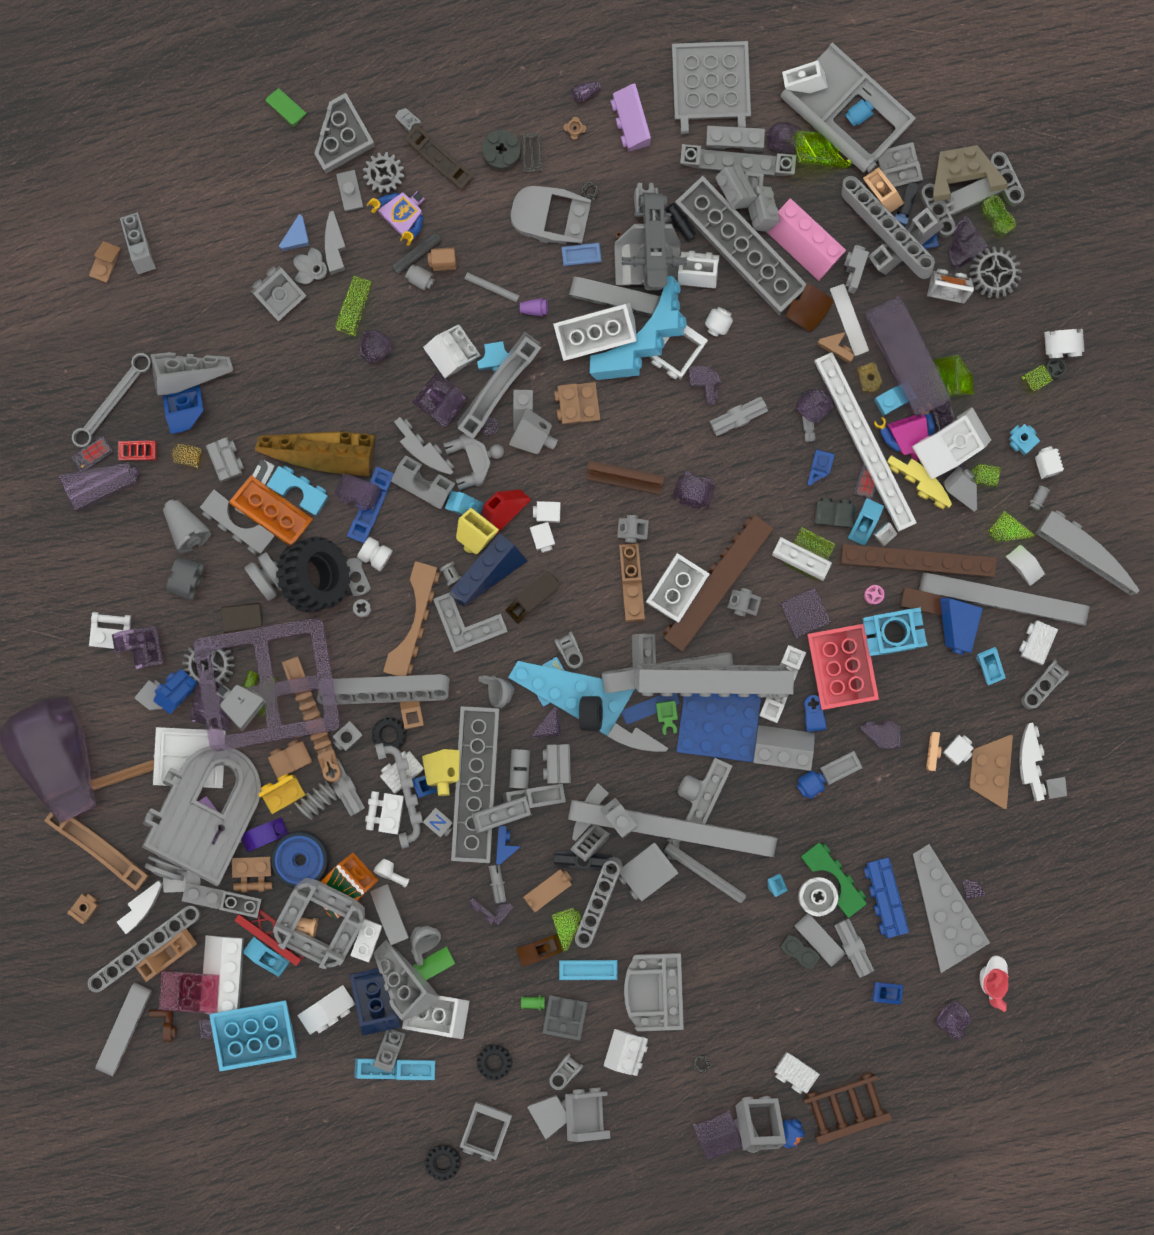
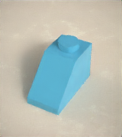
M905 382L876 397L874 402L884 417L917 397L909 383Z
M866 498L848 538L865 546L884 506Z
M256 937L252 938L243 951L254 963L278 977L290 962Z

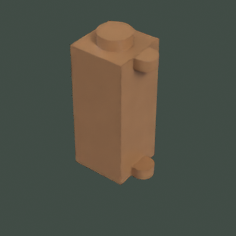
M560 869L523 898L532 910L536 912L572 885L570 882L572 877L566 870L562 872Z

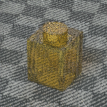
M178 443L177 447L174 446L171 458H174L173 461L177 464L198 469L202 449Z

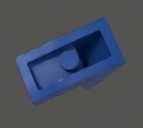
M499 826L496 864L499 865L521 847L506 845V842H510V830H507V826Z

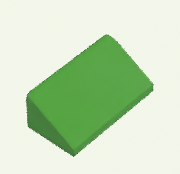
M279 88L265 99L266 103L293 127L307 114Z
M446 946L423 959V965L418 966L414 964L413 967L425 980H428L456 963Z

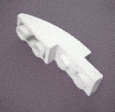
M1029 723L1025 727L1021 740L1019 756L1022 784L1030 783L1034 801L1044 800L1046 789L1044 784L1040 783L1041 769L1035 762L1042 760L1044 750L1042 744H1038V727L1034 726L1033 723Z

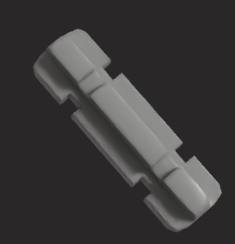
M805 404L801 407L803 427L806 432L804 436L806 442L815 441V433H813L814 421L813 415H811L812 405Z

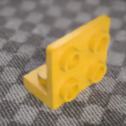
M285 774L277 779L278 783L274 785L269 783L260 788L262 792L258 793V795L263 797L272 814L306 796L295 775Z

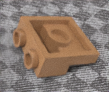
M596 382L560 385L558 390L554 391L555 401L560 402L557 416L558 421H562V425L600 421Z

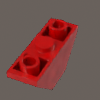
M520 489L496 492L483 505L482 517L500 531L531 499Z

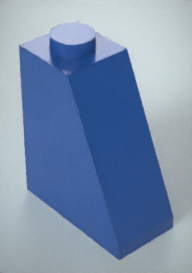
M941 598L940 606L946 647L953 649V653L963 655L964 652L971 653L983 608L951 598Z

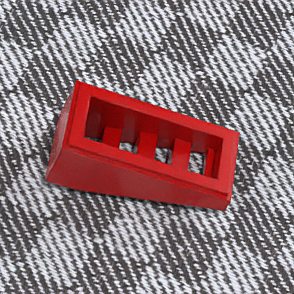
M118 441V461H157V441ZM124 446H128V456H124ZM132 446H135V456H131ZM139 446H142V456H139ZM146 446H150V456H146Z

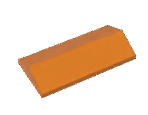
M252 475L229 501V504L288 545L297 542L313 521V518Z

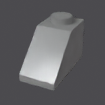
M514 390V431L526 408L533 411V390Z
M958 466L943 483L950 494L975 512L977 510V485L973 479L975 476L968 469L963 470Z

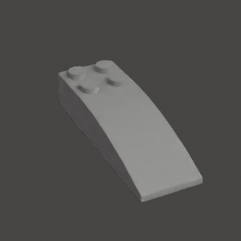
M1057 510L1056 512L1051 511L1046 515L1035 534L1130 596L1139 592L1136 584L1118 561L1100 543L1081 530L1082 526L1075 521L1069 522L1065 519L1066 516Z

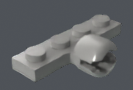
M714 757L703 780H698L689 775L683 778L678 788V795L692 803L685 820L706 824L732 765Z

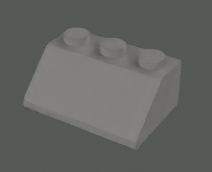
M758 725L753 763L811 771L815 733Z

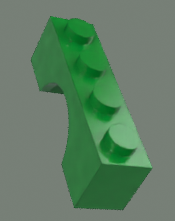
M818 842L800 857L812 872L824 870L836 877L840 887L837 905L846 917L849 918L867 904L864 901L866 896L860 889L857 891L853 887L855 882L849 874H843L841 871L843 867L837 859L833 860L829 856L831 851L826 844L821 845Z

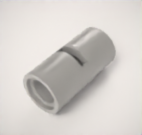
M511 749L509 788L528 789L530 750Z

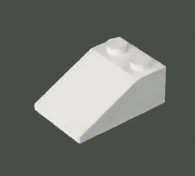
M439 996L427 1011L404 1020L402 1029L463 1039L469 1001Z

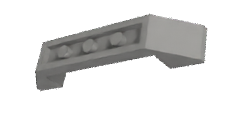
M682 144L680 164L711 171H721L729 166H740L743 172L763 173L764 176L775 177L795 174L796 155L777 153V156L705 150L701 149V146Z

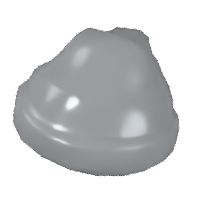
M479 676V682L488 684V697L494 708H503L510 702L515 688L508 680L497 678L496 676Z
M418 926L412 931L410 935L411 952L418 966L423 965L422 954L432 950L440 942L441 934L438 929L431 926Z

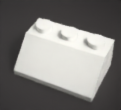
M677 553L645 603L679 623L706 581L709 573Z

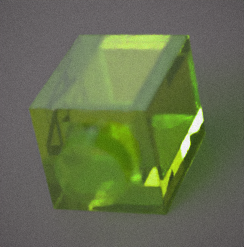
M978 463L976 468H972L971 472L975 476L973 479L976 485L993 488L998 486L1001 467Z

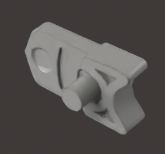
M406 108L399 110L395 115L396 119L408 132L416 124L422 126L421 121Z

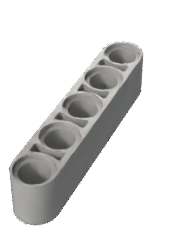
M573 277L569 292L570 297L610 307L630 303L633 312L647 316L653 315L661 298L660 296L581 277Z
M610 857L602 867L575 936V942L579 947L585 948L590 946L596 936L622 870V862L617 857ZM608 864L616 865L617 871H611L608 868ZM607 881L610 884V888H603L601 882ZM594 899H601L603 906H597ZM587 917H595L596 923H590ZM582 933H585L589 936L588 941H585L581 938Z
M133 983L97 1062L96 1070L112 1077L115 1075L152 992L151 989L138 983Z

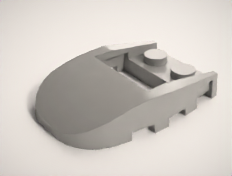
M528 186L519 191L514 198L511 210V223L520 234L538 239L540 242L558 244L571 242L582 245L591 200L565 189ZM552 195L572 199L564 235L544 231Z

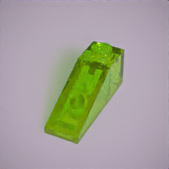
M353 276L335 326L338 331L355 336L372 281Z

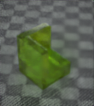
M1044 364L1022 377L1023 381H1027L1033 392L1053 381Z

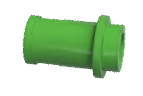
M541 995L539 997H521V1009H539L541 1011V1009H545V997H541Z

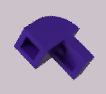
M278 818L245 832L241 839L248 853L281 839L288 832L282 818Z

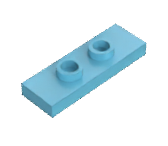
M559 960V980H617V960Z

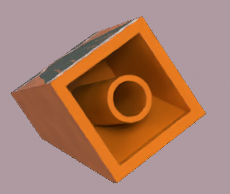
M351 853L321 882L358 901L379 879L354 853ZM324 907L327 914L335 920L341 917V915Z

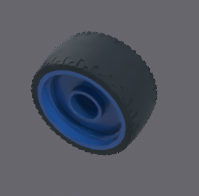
M306 831L291 832L283 836L274 846L271 855L272 869L279 881L291 888H294L304 878L321 881L329 867V852L324 842L315 834ZM299 854L304 855L306 858L304 865L296 863V857Z

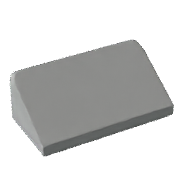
M655 634L632 635L633 667H635V664L656 663Z

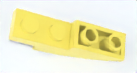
M893 456L889 457L887 464L892 472L896 474L900 472L905 475L907 481L913 484L915 482L918 483L915 489L918 491V496L925 500L930 498L935 501L934 505L940 509L950 508L952 503L944 488L936 478L931 479L921 464L913 459L908 464H905Z

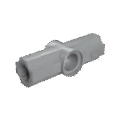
M759 397L749 403L741 404L728 410L726 414L709 421L717 437L733 428L737 429L748 424L750 420L768 412V409L762 397Z
M338 760L342 771V778L337 783H333L332 787L338 798L344 803L350 816H353L364 810L365 807L356 792L357 789L353 781L346 774ZM330 767V774L328 776L334 778L337 771Z
M849 918L835 924L834 927L843 943L842 947L848 959L851 960L859 978L873 972L874 969L866 954L865 946L861 938L857 936Z

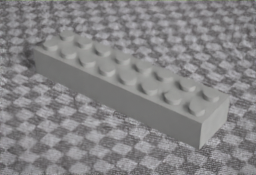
M704 176L675 201L677 208L688 218V221L778 315H781L792 304L793 299L796 300L802 295L806 283L735 209L731 208L728 201Z
M635 664L634 687L643 696H653V693H661V696H672L673 693H680V696H692V693H699V696L709 697L711 693L719 694L721 697H730V694H738L739 697H749V694H757V697H769V694H776V697L785 698L788 697V694H793L794 671L789 666Z
M461 706L458 741V750H460L459 780L456 782L451 861L491 863L493 828L477 833L472 814L494 807L500 709Z

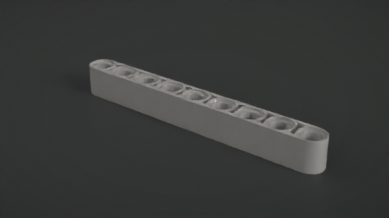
M922 573L919 591L1083 626L1087 624L1090 608L1087 605L931 573Z

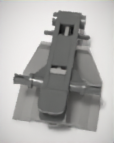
M638 183L634 191V216L643 217L644 224H634L615 241V285H644L646 290H661L667 284V276H673L678 282L679 265H687V257H680L681 243L673 225L665 224L664 217L671 216V213H664V207L667 206V196L663 195V193H658V188H654L653 183L648 184V190H644L642 183Z

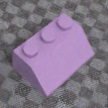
M634 83L613 93V99L610 100L613 111H617L618 118H615L618 129L622 128L624 135L621 136L623 147H627L628 152L650 146L651 142L636 84Z

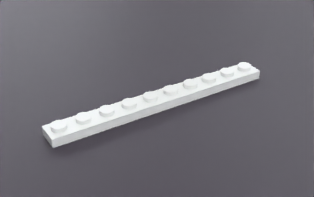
M831 352L816 359L814 363L898 532L915 525L916 520L833 353Z

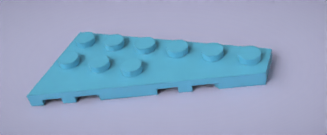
M517 661L508 676L511 680L578 719L581 697L600 696L603 706V720L600 732L607 736L635 690L605 693L601 678Z

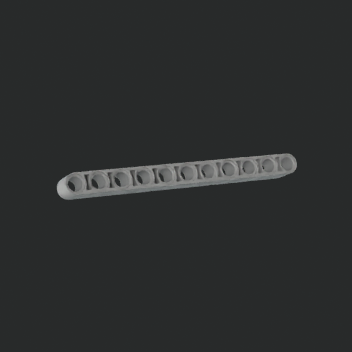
M571 800L569 820L614 828L600 810L605 805ZM625 809L638 826L632 832L774 857L777 837Z

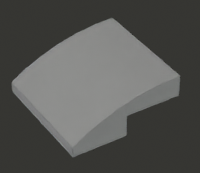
M913 142L890 147L878 159L880 170L894 187L923 180Z

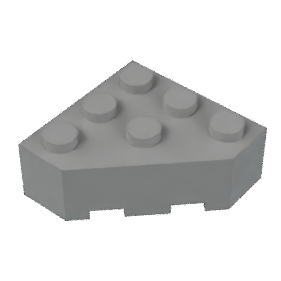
M346 93L329 102L319 141L314 154L325 174L375 147L370 134Z

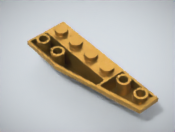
M340 431L258 436L255 451L312 470L369 477L373 464L375 435Z

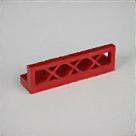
M260 908L258 920L250 921L241 914L236 917L235 922L295 966H298L305 957L303 955L299 957L293 950L287 947L283 950L278 946L279 943L275 936L273 938L269 935L274 933L273 931L265 932L262 930L261 921L269 920L272 922L273 929L277 921Z

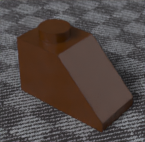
M558 934L516 948L522 967L564 952Z

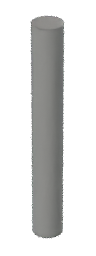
M467 272L465 280L516 303L519 299V295Z

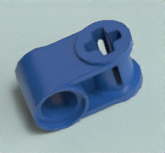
M816 695L807 696L804 700L806 731L826 730L825 715L821 709L820 698ZM811 698H814V701H818L815 709H812V706H808Z

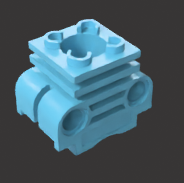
M921 607L862 618L865 636L873 635V638L866 639L869 656L885 655L928 646L924 629L915 630V627L923 625ZM890 622L897 623L902 627L903 638L899 643H892L885 637L884 629Z

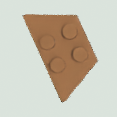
M1008 735L972 750L969 788L997 804L1002 809H1007L1013 735Z

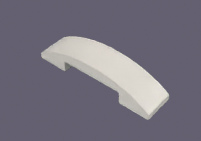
M788 645L780 666H789L794 671L795 680L806 652ZM769 694L759 716L778 723L787 697L781 698L776 697V694Z

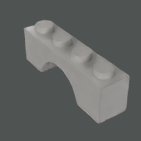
M927 207L912 219V223L907 231L922 245L941 230L944 224L934 211ZM882 244L868 256L878 271L885 275L903 261L887 244Z
M213 490L200 507L203 510L202 515L210 521L212 518L217 520L219 528L225 532L230 530L234 533L232 537L240 544L243 541L249 545L247 549L253 554L257 555L260 553L262 555L265 553L276 537L260 524L248 529L236 526L229 514L231 504L221 494Z

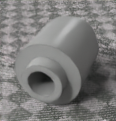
M411 265L405 276L408 282L424 291L427 288L430 289L435 281L433 279L434 274L418 265Z

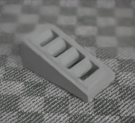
M593 824L574 844L571 851L586 862L609 839L610 833L599 825ZM594 834V835H596V836H597L598 838H600V839L597 840V839H596L594 836H592V835ZM588 838L591 839L593 842H595V845L592 844V843H591L589 840H587V839H588ZM583 843H586L591 849H588ZM581 847L583 850H585L587 852L586 855L583 852H581L578 848Z

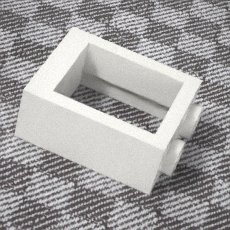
M688 326L684 328V336L698 345V347L681 371H678L658 356L650 357L653 365L659 369L661 367L665 368L668 371L667 374L675 380L683 378L708 341ZM663 337L664 345L667 343L670 337Z

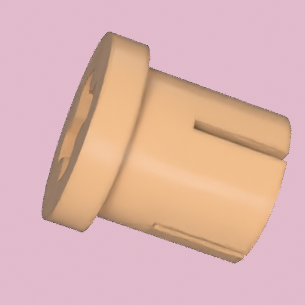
M301 917L295 928L315 937L319 920L318 918L308 919Z

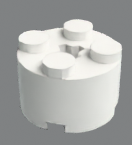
M1083 329L1044 332L1046 355H1049V359L1061 358L1066 353L1068 357L1082 356V352H1084Z
M813 877L801 885L798 892V900L805 912L813 916H824L835 909L838 902V893L833 883L829 880ZM820 891L823 899L815 902L813 895Z

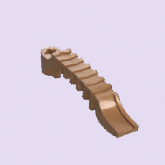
M297 656L282 662L291 689L296 694L295 699L299 702V709L302 711L303 719L308 726L307 730L310 731V738L314 742V749L318 753L317 757L323 776L328 782L337 783L342 778V771L336 753L332 748V742L329 740V734L320 716L321 713L317 708V702L314 700V694L311 692L310 684ZM330 767L337 771L334 778L328 776L330 774Z

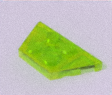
M798 130L794 135L799 163L849 168L852 165L849 159L844 160L838 154L840 151L822 134Z

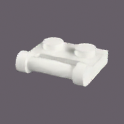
M92 612L89 646L128 650L131 615L121 617L100 615L99 612ZM98 622L124 624V629L98 628Z

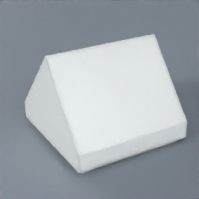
M885 522L872 535L884 547L897 535V532L891 523Z

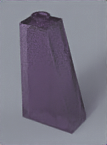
M130 463L66 473L58 476L77 512L140 482L138 479L140 473L135 465L132 466Z

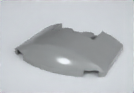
M681 953L634 955L626 972L624 997L628 1016L635 1024V1029L637 1031L684 1030Z

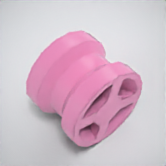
M872 585L866 589L864 597L867 603L876 605L884 599L885 593L880 586Z

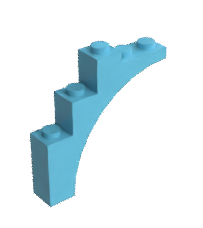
M667 276V284L663 287L659 304L649 321L636 334L637 341L620 345L604 353L590 355V374L596 380L639 376L640 368H642V357L662 355V348H664L663 337L684 335V328H686L687 322L686 318L679 312L678 294L681 289L679 282L673 276Z

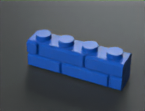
M889 857L866 863V867L863 868L866 879L870 878L872 885L868 888L871 898L875 897L877 905L873 906L876 917L880 916L881 924H878L881 935L891 938L909 933Z

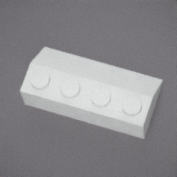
M630 303L553 324L563 361L637 341L635 319Z
M206 935L200 1013L212 1014L240 1008L244 938Z

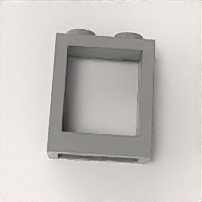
M770 1096L760 1097L759 1099L745 1097L735 1105L743 1151L779 1149L786 1144L778 1098L771 1099ZM768 1107L773 1136L754 1137L749 1108Z
M476 1101L460 1147L463 1148L462 1151L471 1155L474 1152L481 1155L480 1158L490 1162L492 1159L496 1160L512 1114ZM477 1112L504 1121L494 1152L467 1142Z

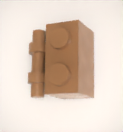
M271 857L232 858V878L241 877V883L233 884L234 891L247 893L248 890L265 892V890L273 889L272 882H265V876H273ZM247 877H258V882L248 883Z

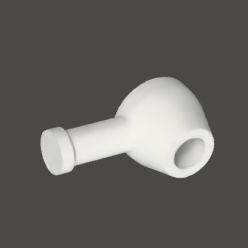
M382 859L374 868L373 872L375 874L399 883L403 887H406L409 882L408 878L394 873V864L386 859Z

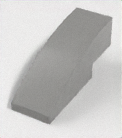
M334 211L329 212L325 231L326 260L329 272L332 275L345 270L340 252L347 250Z
M615 723L607 736L620 744L638 750L651 752H666L668 750L666 746L638 728H635L633 733H630Z
M563 783L502 793L503 803L526 796L529 808L566 802Z
M597 783L584 802L600 804L609 793ZM576 821L572 839L576 841L591 824Z
M388 884L370 891L390 945L409 938Z

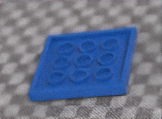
M692 693V696H684L676 752L753 762L761 697H757V694H749V697H739L738 694H730V697H721L719 694L711 693L709 697L699 696V693Z

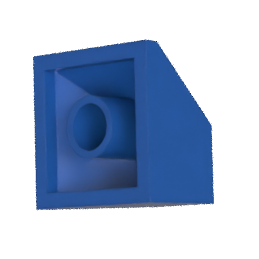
M200 385L178 393L163 395L165 417L171 434L190 430L204 410Z

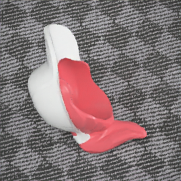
M993 956L987 966L980 971V985L983 991L989 995L991 1006L1006 1012L1007 1004L1002 998L1008 991L1009 976L1007 963L1002 957Z

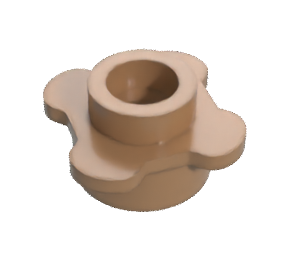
M573 117L568 124L564 125V131L571 135V139L576 140L581 133L586 132V126L582 125L578 117Z

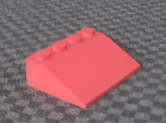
M863 624L808 634L822 710L879 700L871 656H869L866 642L867 635L865 636Z

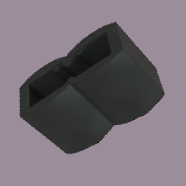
M821 498V501H816L814 525L852 529L855 504H851L850 500H840V503L832 502L831 498Z
M786 935L779 945L784 953L796 958L805 968L813 969L820 959L813 949L804 946L798 938L792 935Z

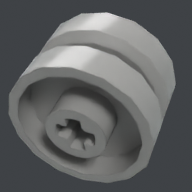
M265 552L258 557V561L263 567L262 570L254 562L249 563L244 568L266 599L271 601L277 596V592L272 584L274 583L278 587L277 583L279 580L276 578L278 568L277 562L273 561L269 554Z

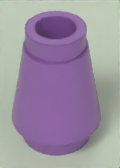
M538 298L520 302V313L541 317L548 315L547 299Z

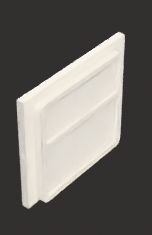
M156 727L153 785L167 786L163 784L168 770L173 768L179 771L184 762L196 751L208 746H225V731ZM224 765L216 766L211 770L203 787L223 788ZM174 776L172 781L179 784L181 778L179 779Z

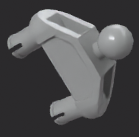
M461 434L458 439L443 443L447 455L461 449L467 452L473 472H471V475L456 479L459 491L474 485L476 487L482 486L491 466L489 458L500 459L504 455V448L501 445L494 444L486 451L484 444L466 434Z

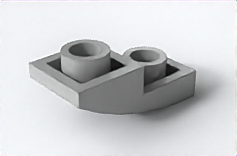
M393 1029L386 1030L373 1065L374 1067L392 1072L405 1037L404 1033Z

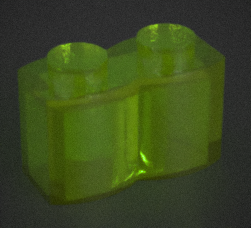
M993 195L981 205L982 212L988 220L992 221L993 229L999 236L1004 237L1015 229L1016 221L1012 214L1006 211L1005 204L999 196Z

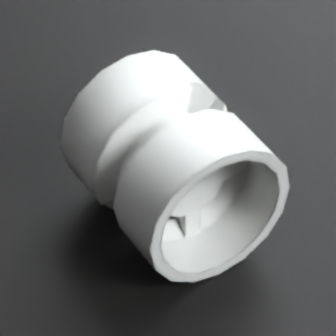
M369 537L359 551L357 558L365 563L370 561L373 568L381 571L393 550L384 545L380 547L377 540Z

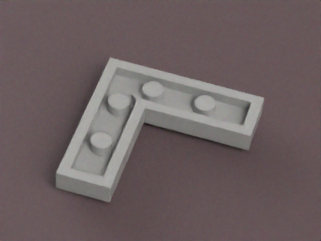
M450 593L433 599L454 653L508 632L501 614L465 627L455 600L449 595Z

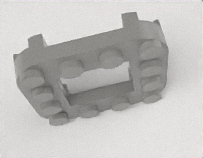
M304 878L294 887L274 926V936L280 948L284 950L287 947L319 963V968L326 969L327 967L340 966L362 928L365 919V908L354 898L318 880ZM310 900L344 917L330 945L295 928Z

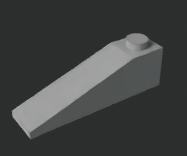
M171 352L150 354L157 395L178 393L233 371L229 357L206 355L203 358L194 357V354H187V357L176 356V353Z
M387 939L373 953L379 972L383 975L385 981V990L388 991L391 999L389 1001L390 1005L402 1021L427 1011L439 998L431 985L393 945H390Z

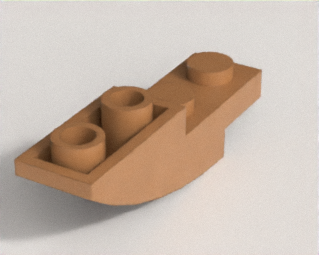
M638 543L619 545L626 622L645 621Z

